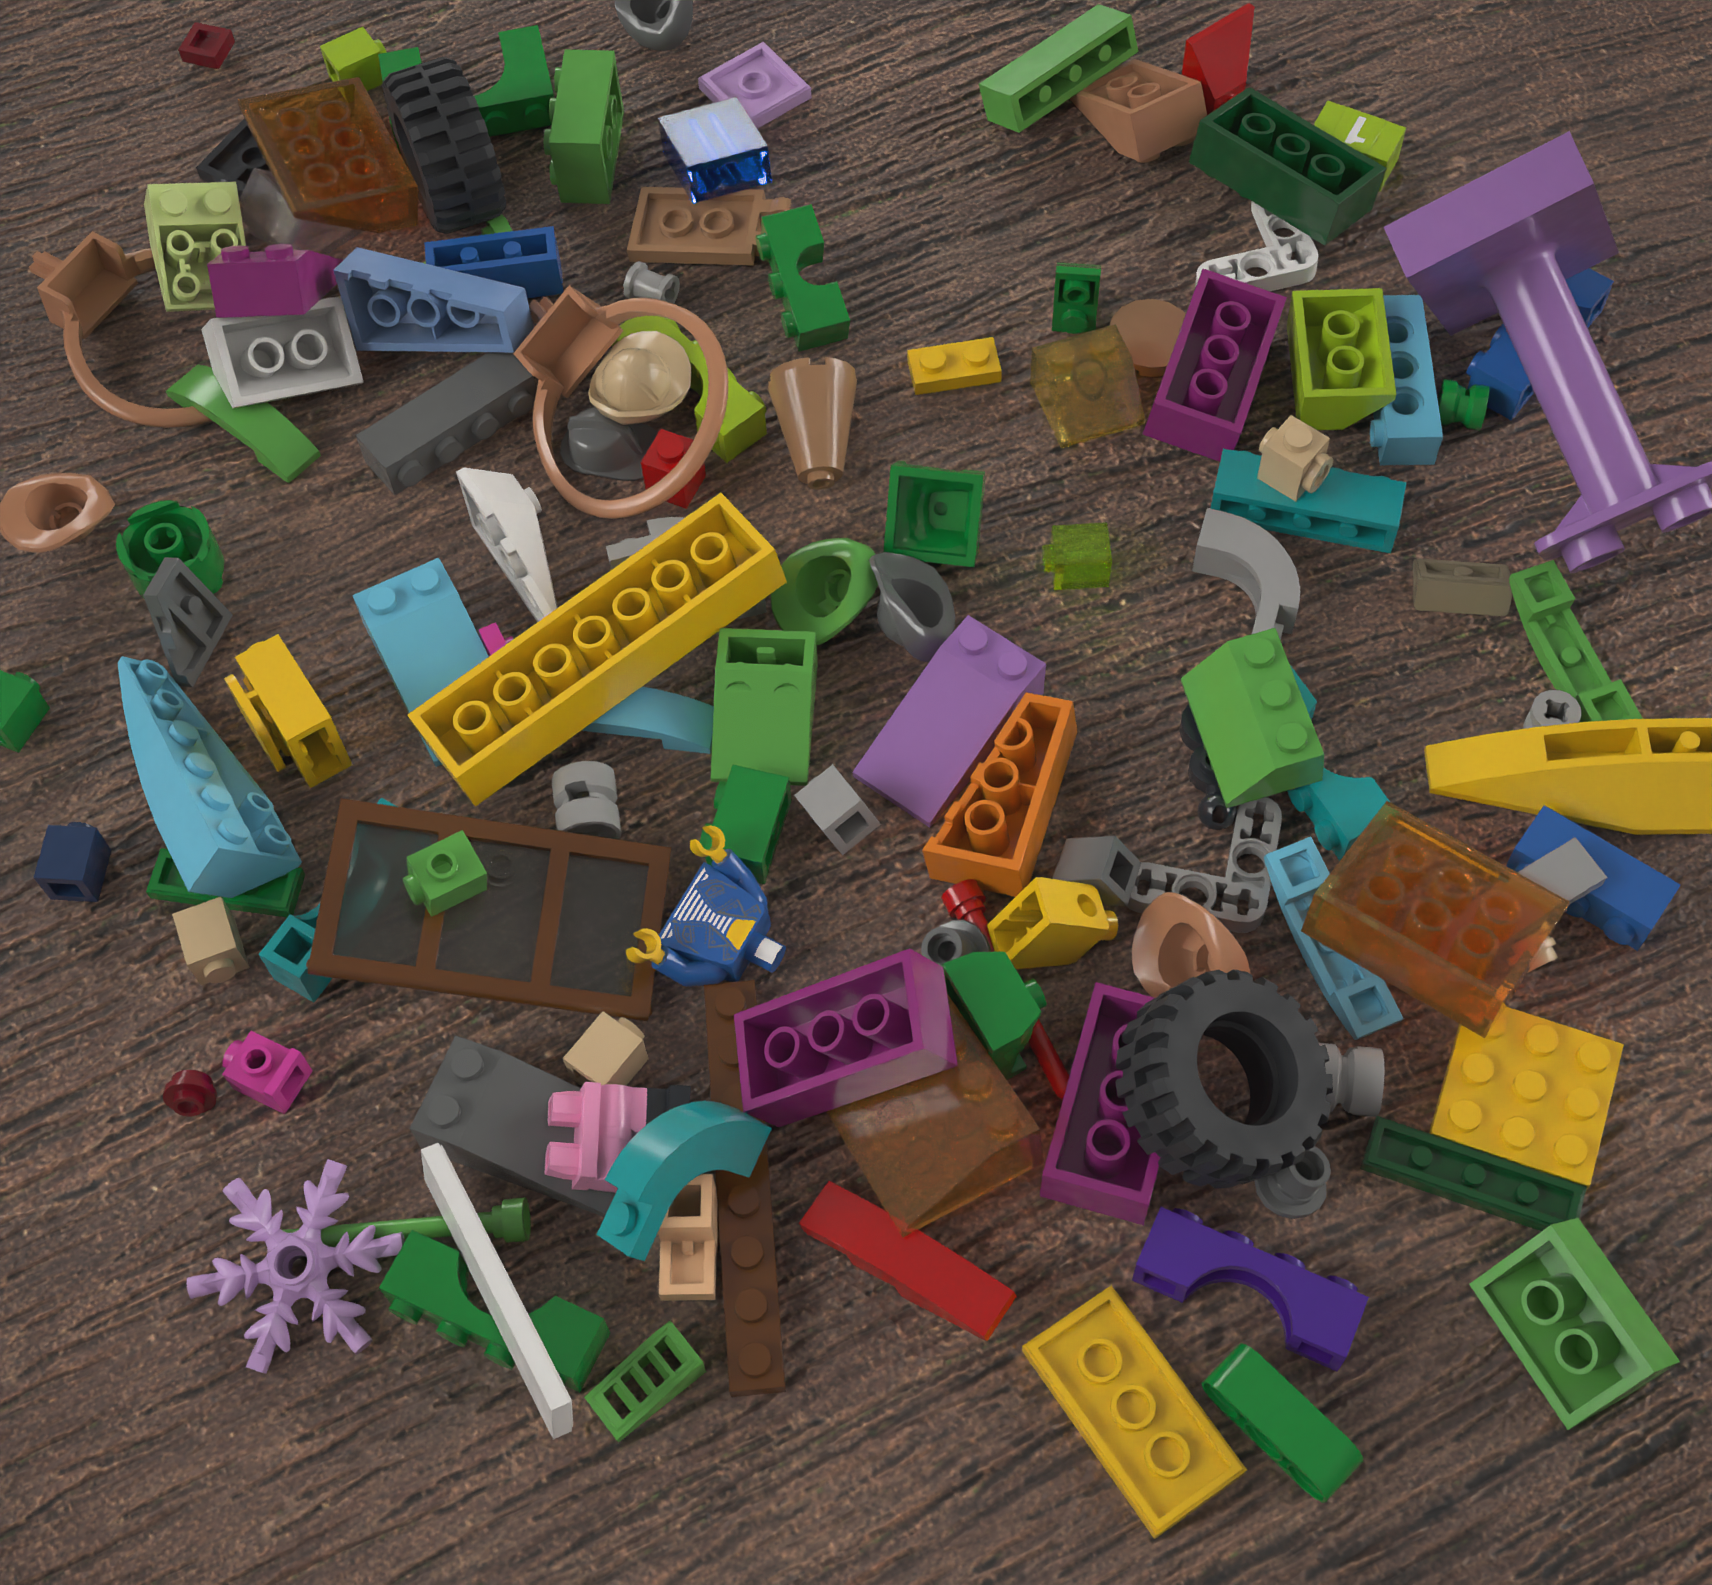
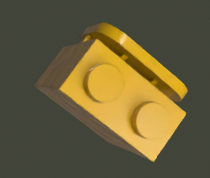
M279 634L265 641L257 642L250 646L247 651L235 656L244 675L243 682L248 691L242 689L233 674L225 677L224 680L246 722L277 772L286 768L279 754L280 749L285 756L292 758L310 788L353 765L331 716Z

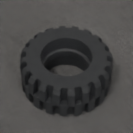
M440 57L389 73L382 83L388 115L391 119L392 128L409 177L433 229L439 233L449 234L500 216L506 208L501 172L496 161L495 151L490 141L487 127L479 111V106L457 62L451 58Z
M1234 969L1228 973L1221 970L1208 971L1197 977H1192L1147 1002L1137 1011V1019L1128 1023L1122 1035L1123 1042L1128 1045L1118 1049L1116 1069L1123 1070V1077L1116 1080L1118 1098H1125L1128 1110L1122 1113L1128 1127L1130 1128L1135 1125L1141 1135L1137 1142L1147 1155L1155 1152L1161 1157L1158 1161L1160 1167L1172 1175L1184 1171L1182 1178L1186 1182L1200 1187L1210 1184L1214 1188H1230L1238 1184L1243 1185L1293 1166L1304 1158L1306 1150L1314 1148L1322 1134V1129L1319 1126L1328 1122L1331 1103L1326 1101V1095L1333 1093L1332 1074H1326L1325 1063L1330 1061L1326 1045H1319L1314 1034L1319 1030L1311 1017L1304 1018L1298 1011L1301 1005L1288 993L1282 996L1278 994V986L1263 977L1253 981V975ZM1202 1035L1213 1038L1225 1045L1236 1056L1245 1071L1250 1089V1106L1244 1124L1224 1115L1211 1102L1203 1089L1197 1069V1050Z

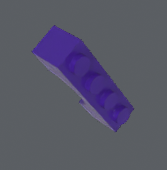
M1160 1207L1136 1263L1132 1281L1181 1303L1195 1291L1209 1284L1234 1282L1246 1285L1261 1293L1276 1309L1283 1324L1285 1349L1338 1372L1348 1355L1369 1297L1358 1293V1288L1346 1279L1332 1275L1324 1278L1305 1270V1264L1293 1256L1284 1253H1275L1273 1256L1253 1247L1254 1243L1248 1237L1229 1230L1220 1233L1202 1225L1203 1221L1197 1215L1187 1210L1174 1208L1170 1211Z

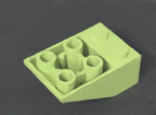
M236 182L148 184L144 208L150 246L166 312L215 310L207 264L221 254L222 248L238 245L246 246Z

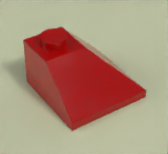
M1247 3L1186 40L1182 75L1201 81L1207 115L1245 90L1255 10L1251 3Z

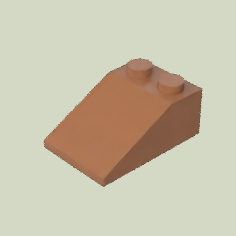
M1137 59L1112 69L1070 98L1074 105L1119 154L1140 163L1150 162L1159 158L1160 152L1173 146H1184L1193 142L1200 120L1207 116L1201 81Z

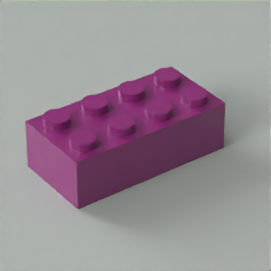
M1203 268L1142 435L1219 462L1223 449L1234 450L1241 435L1287 297Z
M910 948L734 1014L743 1112L777 1127L797 1122L958 1066L943 967Z
M1095 983L1043 1170L1040 1197L1144 1225L1159 1168L1158 1161L1161 1157L1155 1152L1147 1155L1137 1142L1141 1135L1135 1125L1130 1128L1127 1125L1122 1113L1128 1110L1125 1098H1118L1116 1080L1123 1077V1070L1116 1069L1118 1049L1128 1045L1123 1042L1122 1037L1128 1023L1137 1019V1011L1147 1002L1154 999V997Z

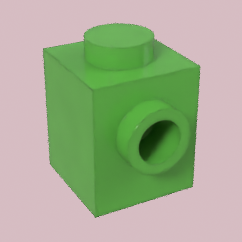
M463 830L407 856L408 876L403 877L405 888L416 906L421 903L425 904L431 917L487 890V872Z

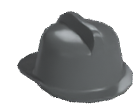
M595 407L585 409L577 416L569 418L567 424L568 431L561 441L560 454L565 465L574 472L586 475H596L622 481L644 479L641 461L658 434L656 430L643 423L622 425L603 416Z

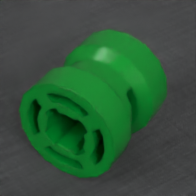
M1443 379L1438 395L1441 425L1449 426L1453 422L1458 423L1460 421L1466 429L1480 431L1486 414L1489 386L1474 384L1469 389H1466V387L1460 386L1457 381Z

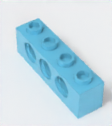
M1383 295L1396 399L1373 412L1374 420L1371 421L1370 444L1371 447H1378L1380 465H1434L1443 439L1423 299L1420 295Z

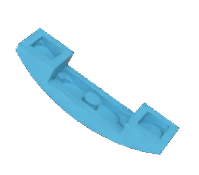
M641 687L581 731L661 739L664 749L711 754L714 706L679 694Z
M1310 836L1266 854L1264 860L1268 874L1294 940L1320 990L1354 1040L1401 1022L1404 1018L1381 973L1373 974L1329 888L1333 883V879L1312 837Z

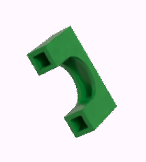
M538 25L498 32L505 63L504 72L500 80L492 88L475 96L489 137L552 125L549 118L550 98H554ZM418 47L378 54L383 81L389 73L422 63ZM392 128L398 153L401 154L397 139Z

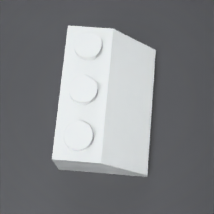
M341 296L319 300L305 315L212 318L201 329L213 373L233 409L364 383Z

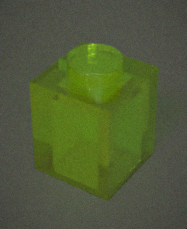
M1107 522L1051 526L1050 544L1042 545V564L1044 572H1052L1054 590L1109 587L1112 556Z

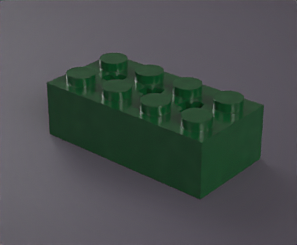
M1250 87L1200 120L1189 159L1190 164L1204 171L1209 177L1217 179L1238 192L1240 196L1253 201L1323 245L1328 244L1372 210L1386 171V167Z

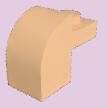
M701 1174L691 1180L678 1193L671 1203L658 1231L661 1241L659 1297L661 1301L715 1300L716 1253H718L719 1246L717 1193L713 1174Z

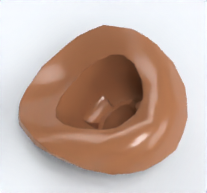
M76 473L39 475L20 482L7 491L0 502V532L18 550L41 553L52 551L64 545H70L85 539L94 530L95 525L111 513L115 503L109 491L91 475Z
M1166 892L1154 899L1143 911L1133 938L1132 963L1135 975L1150 996L1156 998L1182 982L1208 971L1221 970L1228 973L1234 969L1250 973L1245 952L1233 934L1213 914L1198 903L1183 895Z

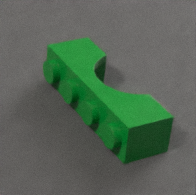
M411 1230L379 1287L391 1303L388 1310L397 1317L417 1325L420 1318L437 1325L438 1328L435 1332L458 1346L465 1347L468 1340L486 1348L483 1354L486 1358L512 1370L515 1362L492 1315L479 1310L470 1302L467 1290L468 1267L460 1252ZM554 1296L541 1308L528 1315L564 1386L581 1392L610 1335V1331L603 1317Z

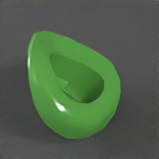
M830 538L812 542L792 553L781 565L787 582L771 593V610L781 630L815 632L816 645H820L849 625L865 608L878 586L869 561L875 555L872 548L849 538Z

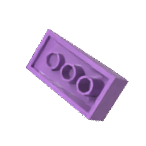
M968 615L939 647L853 770V777L930 828L971 780L970 777L978 764L985 762L995 747L994 740L1026 692L1038 695L1044 694L1046 663Z

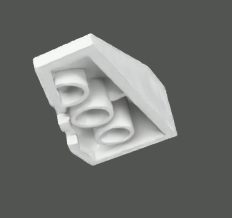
M462 468L456 471L472 526L531 614L539 622L558 607L537 514L542 509L536 495L530 487L523 490L513 474Z

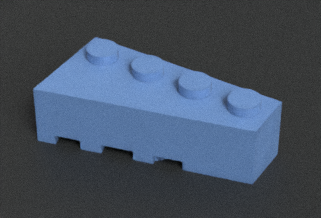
M356 247L333 270L357 351L514 353L534 329L526 291L523 287Z

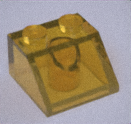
M1116 324L1032 348L1030 383L1061 448L1144 425L1145 417L1132 356Z

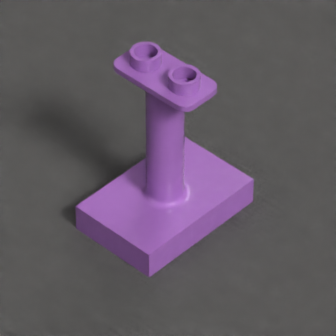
M1570 131L1384 226L1406 278L1450 336L1496 313H1499L1581 493L1579 499L1556 530L1534 543L1539 556L1546 561L1563 556L1570 573H1577L1599 565L1622 553L1625 548L1617 531L1654 515L1662 533L1689 525L1712 513V492L1710 490L1712 489V461L1698 467L1650 464L1565 279L1619 253L1594 182Z

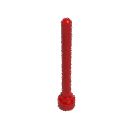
M967 879L951 886L941 896L950 917L965 920L979 927L988 939L991 952H995L987 928L988 922L983 915L986 911L984 906L986 897L977 880ZM1038 1019L1033 1027L1028 1043L1055 1094L1063 1099L1069 1074L1041 1021Z

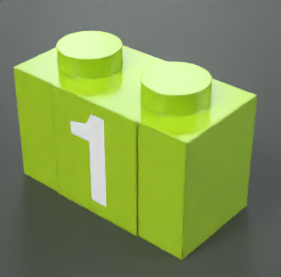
M1327 100L1314 125L1386 167L1379 191H1381L1399 159L1406 127Z

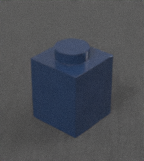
M71 822L67 826L48 825L34 879L50 900L98 902L112 849L98 829L92 825L82 822Z

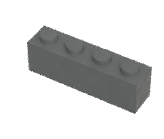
M486 353L357 434L356 438L365 463L394 495H397L404 489L419 483L423 477L440 466L452 462L462 452L476 443L491 437L498 429L512 420L527 414L534 406L537 392L534 376L528 372L513 353Z

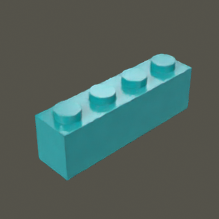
M1223 449L1210 509L1240 516L1259 525L1264 530L1391 554L1400 524L1407 482L1391 480L1384 476L1353 473L1332 467L1323 483L1315 492L1310 493L1305 490L1295 502L1257 479L1261 455L1248 451Z

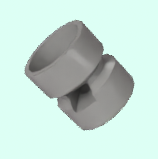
M581 761L562 766L555 771L552 776L554 804L557 808L555 813L556 830L619 840L621 837L619 810L615 804L618 798L614 770L607 764L597 761Z
M1319 1043L1320 1046L1326 1045L1330 1061L1325 1063L1326 1074H1332L1333 1093L1326 1095V1101L1331 1103L1330 1113L1340 1103L1344 1110L1352 1115L1377 1117L1381 1109L1384 1089V1056L1382 1049L1362 1046L1349 1047L1346 1053L1341 1055L1336 1044Z

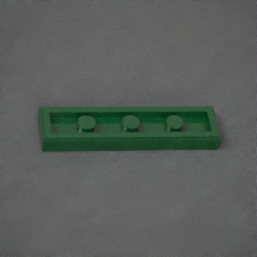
M1379 1116L1373 1122L1360 1169L1539 1231H1543L1555 1223L1579 1218L1587 1186Z

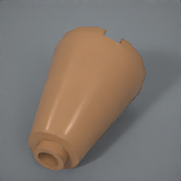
M810 357L783 363L770 373L768 391L797 477L802 483L808 484V487L811 489H828L834 486L835 481H838L843 476L857 386L855 368L848 362L830 357H825V365H810Z

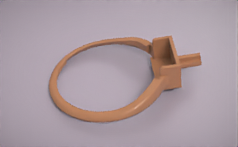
M92 231L64 261L45 251L43 253L38 251L32 256L34 262L29 266V270L31 273L45 279L37 287L49 321L64 329V348L70 368L83 392L95 404L120 419L150 427H186L212 421L193 406L163 409L128 402L111 393L100 384L84 359L82 339L85 340L138 284L137 279L134 278L135 276L156 269L151 248L124 254L123 249L118 244Z
M569 285L554 304L547 297H543L540 302L533 300L529 307L532 310V320L537 325L513 354L529 373L538 378L533 406V433L542 464L552 484L569 504L588 515L599 518L618 519L632 517L661 505L680 491L700 469L711 452L723 423L727 406L729 381L725 356L715 334L694 313L673 303L658 299L629 298L601 307ZM641 316H660L676 321L684 326L697 340L704 354L708 369L707 405L693 443L670 473L658 483L639 494L617 500H602L579 492L567 482L560 472L552 448V426L561 393L566 398L572 394L621 335L623 329L619 324Z

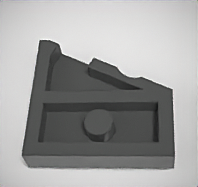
M165 557L143 596L175 682L179 686L193 687L233 614L179 558Z

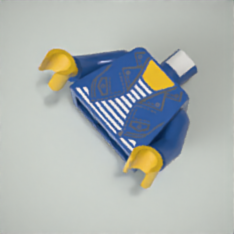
M716 826L702 827L712 838L711 848L706 850L698 840L694 839L690 841V849L699 857L710 856L713 859L711 865L703 862L659 935L654 930L648 928L633 933L636 938H640L645 942L647 947L646 953L631 947L626 949V956L634 963H642L647 960L652 961V967L685 987L718 984L723 980L737 982L750 962L773 973L784 957L786 946L766 936L771 926L767 909L768 899L751 870L731 849H723L725 846V836L721 829Z

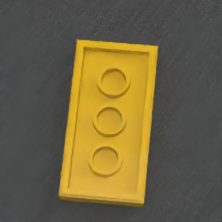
M1112 1285L1022 1346V1352L1154 1539L1246 1474V1467Z

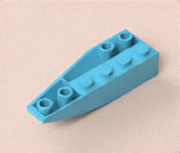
M122 656L117 663L122 702L131 749L140 782L155 824L188 892L233 898L298 868L302 861L291 842L290 836L281 824L272 802L164 666L149 659L141 661Z

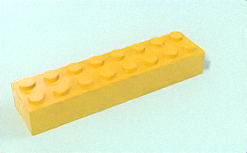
M719 493L407 714V716L432 752L476 807L712 637L720 628L730 624L784 585L787 581L776 550L722 493Z

